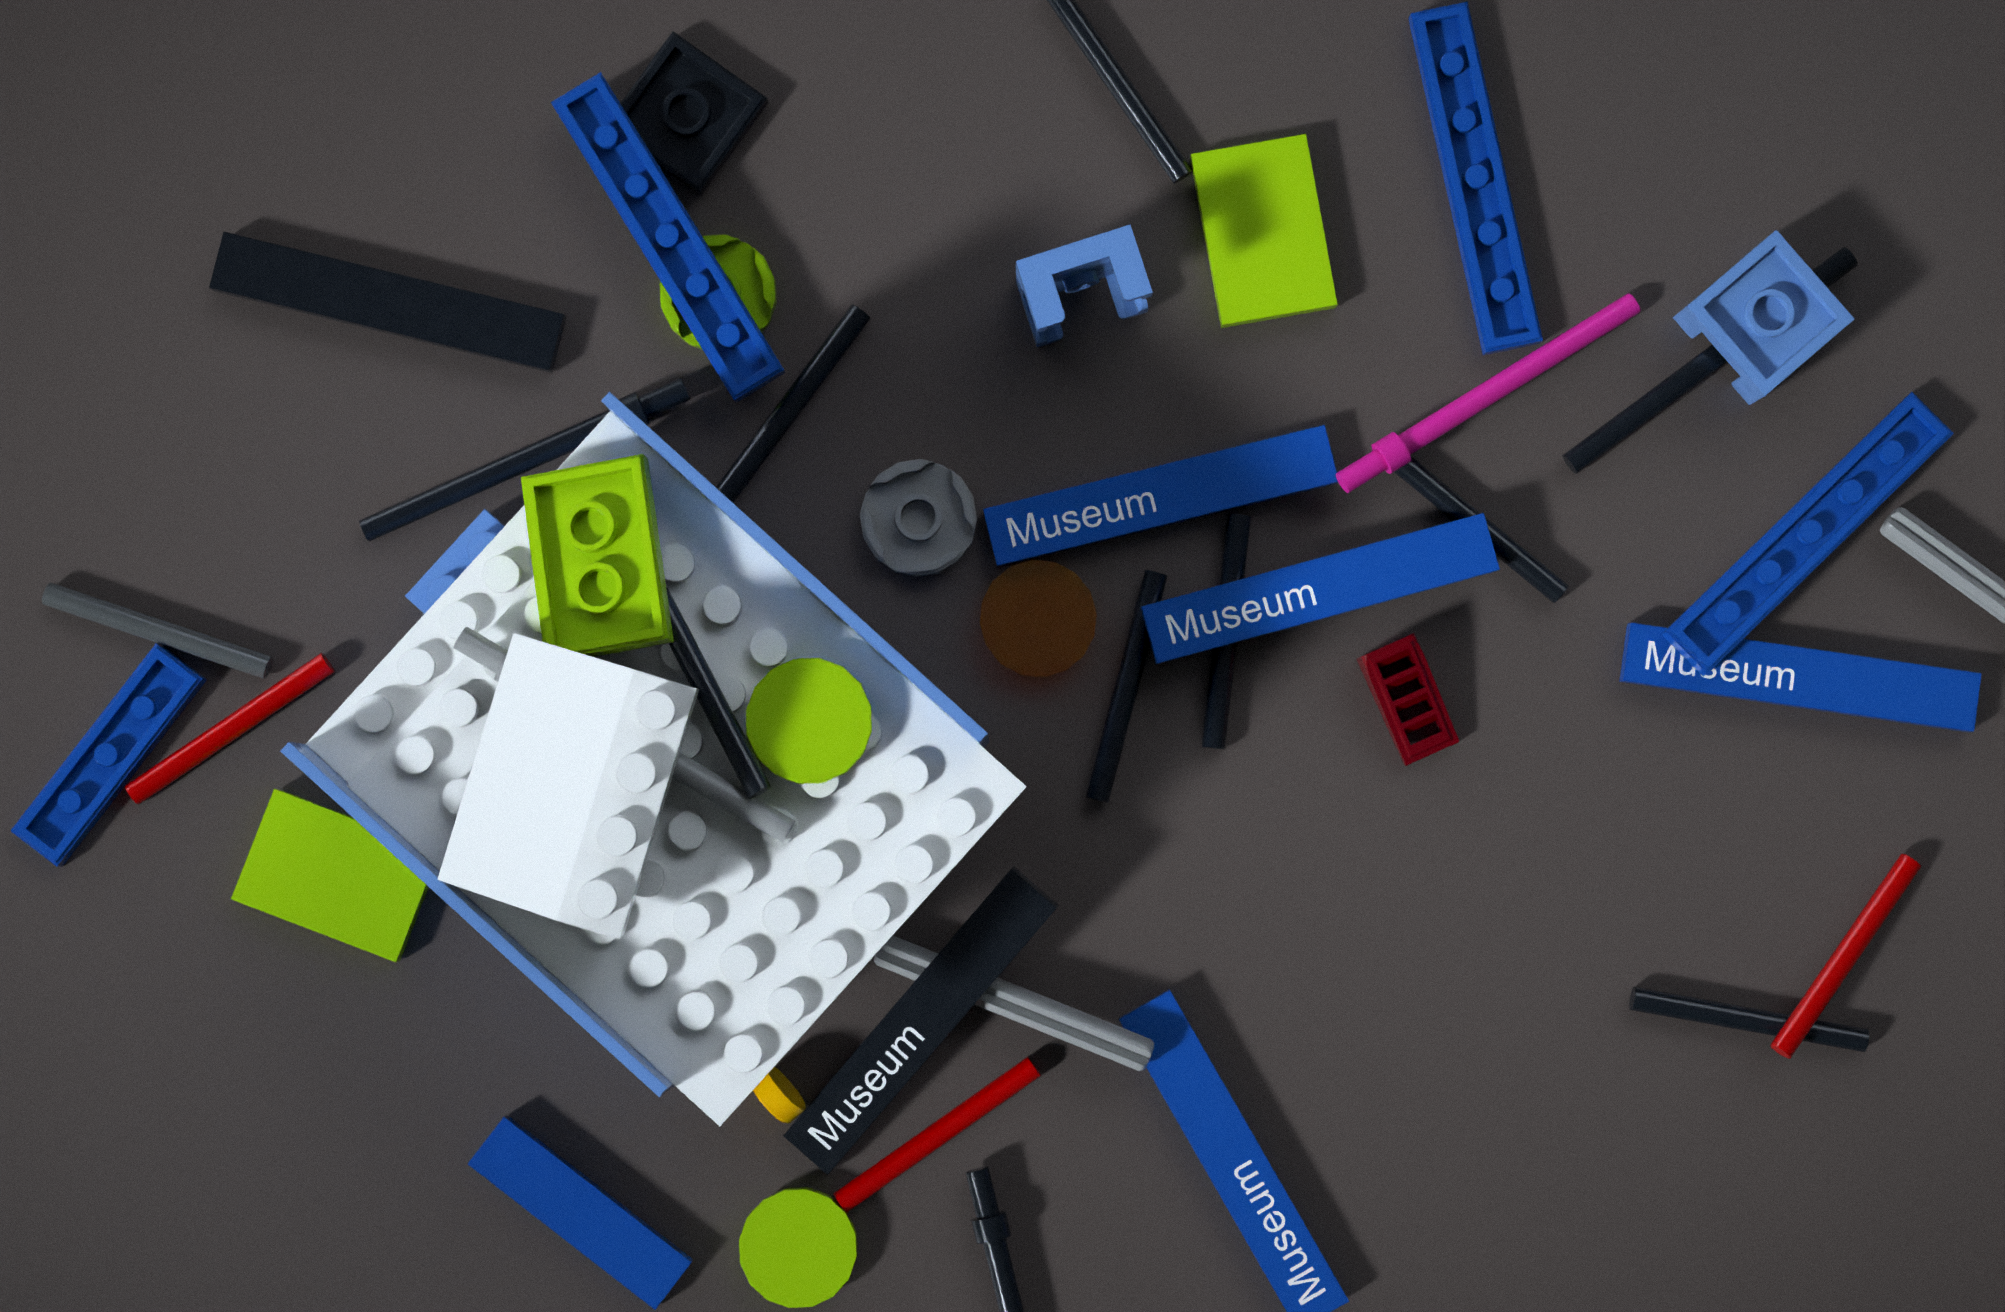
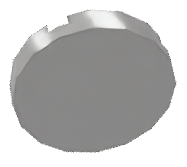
M924 459L898 462L878 474L865 494L860 511L863 538L875 558L892 571L913 577L940 574L959 562L972 544L977 524L974 498L963 479L944 465Z

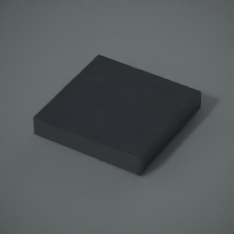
M672 31L620 104L657 164L693 191L702 195L769 102L768 98Z

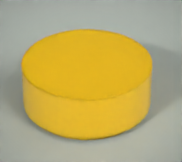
M775 1067L753 1090L763 1106L783 1123H791L806 1110V1104L800 1093L786 1076Z

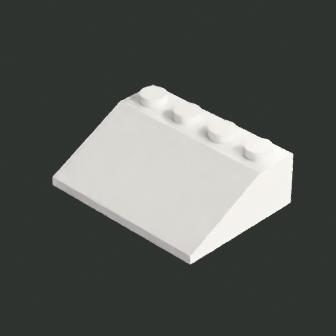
M513 633L437 880L559 922L621 939L626 930L699 689Z

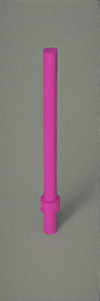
M1627 293L1399 435L1391 432L1371 445L1372 451L1336 473L1340 486L1346 493H1350L1384 471L1388 474L1397 471L1411 462L1410 455L1638 315L1641 311L1638 302L1630 293Z

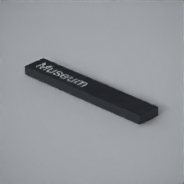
M1012 867L783 1136L828 1175L1059 905L1016 867Z

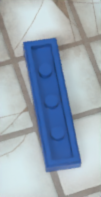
M156 643L14 825L11 832L56 867H63L207 679L163 645Z
M508 1115L502 1118L468 1162L470 1167L654 1310L657 1309L693 1261L690 1256Z

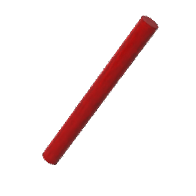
M320 653L125 785L127 793L136 804H141L335 672L333 666L325 655Z
M1900 854L1770 1044L1771 1048L1777 1053L1791 1059L1920 870L1921 865L1908 855Z
M1027 1056L834 1192L836 1200L846 1213L1035 1081L1041 1076Z

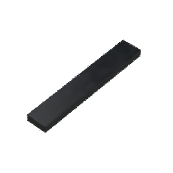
M224 231L209 288L215 292L548 373L553 372L566 321V316L562 313Z

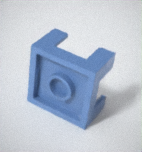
M1131 224L1016 261L1015 282L1037 348L1059 341L1063 337L1060 324L1065 319V313L1058 292L1064 290L1066 293L1078 292L1100 282L1099 279L1106 277L1120 319L1125 320L1148 312L1149 308L1146 298L1152 297L1153 291Z
M1777 230L1755 246L1739 262L1673 317L1690 338L1693 339L1702 332L1740 375L1731 384L1748 405L1771 392L1855 319Z

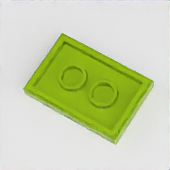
M1306 134L1191 154L1190 161L1221 328L1336 308L1338 305Z
M644 454L521 477L542 642L592 657L673 643L674 639L648 458Z
M274 789L231 900L388 960L400 962L429 887L353 817L283 790Z

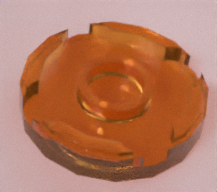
M1031 560L1009 567L993 580L982 600L980 628L986 647L1001 665L1021 676L1045 678L1065 672L1084 656L1095 635L1097 612L1091 591L1075 572L1056 562Z

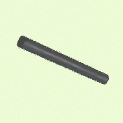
M51 582L46 586L42 596L43 605L263 679L267 678L272 667L273 657Z

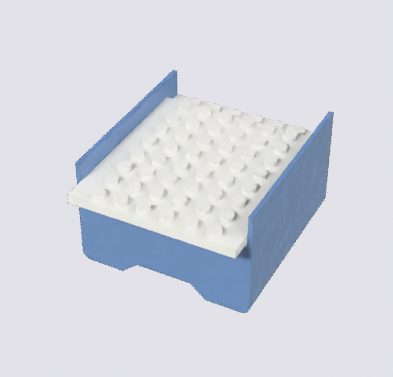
M609 391L601 402L610 412L557 470L644 454L649 461L666 585L749 744L750 741L746 733V708L755 686L771 669L790 660L821 658L844 667L858 680L871 705L872 733L864 755L846 774L824 784H797L775 776L758 760L772 787L756 798L796 821L783 843L672 778L626 930L621 939L559 922L437 880L498 682L494 680L495 672L454 649V644L465 627H469L506 650L509 649L513 633L542 641L525 506L506 525L501 523L486 509L477 516L405 595L424 615L306 744L288 742L280 752L658 1097L676 1086L717 1125L721 1126L1027 786L985 749L989 743V736L979 724ZM668 643L595 657L690 686ZM696 698L680 753L744 790Z

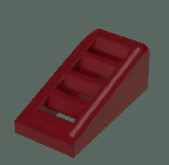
M1415 633L1356 659L1404 766L1460 742ZM1401 658H1407L1410 668L1383 679L1379 668ZM1416 678L1420 687L1419 690L1392 701L1388 690ZM1426 700L1430 711L1401 723L1397 712ZM1434 721L1436 722L1440 732L1410 745L1407 733Z

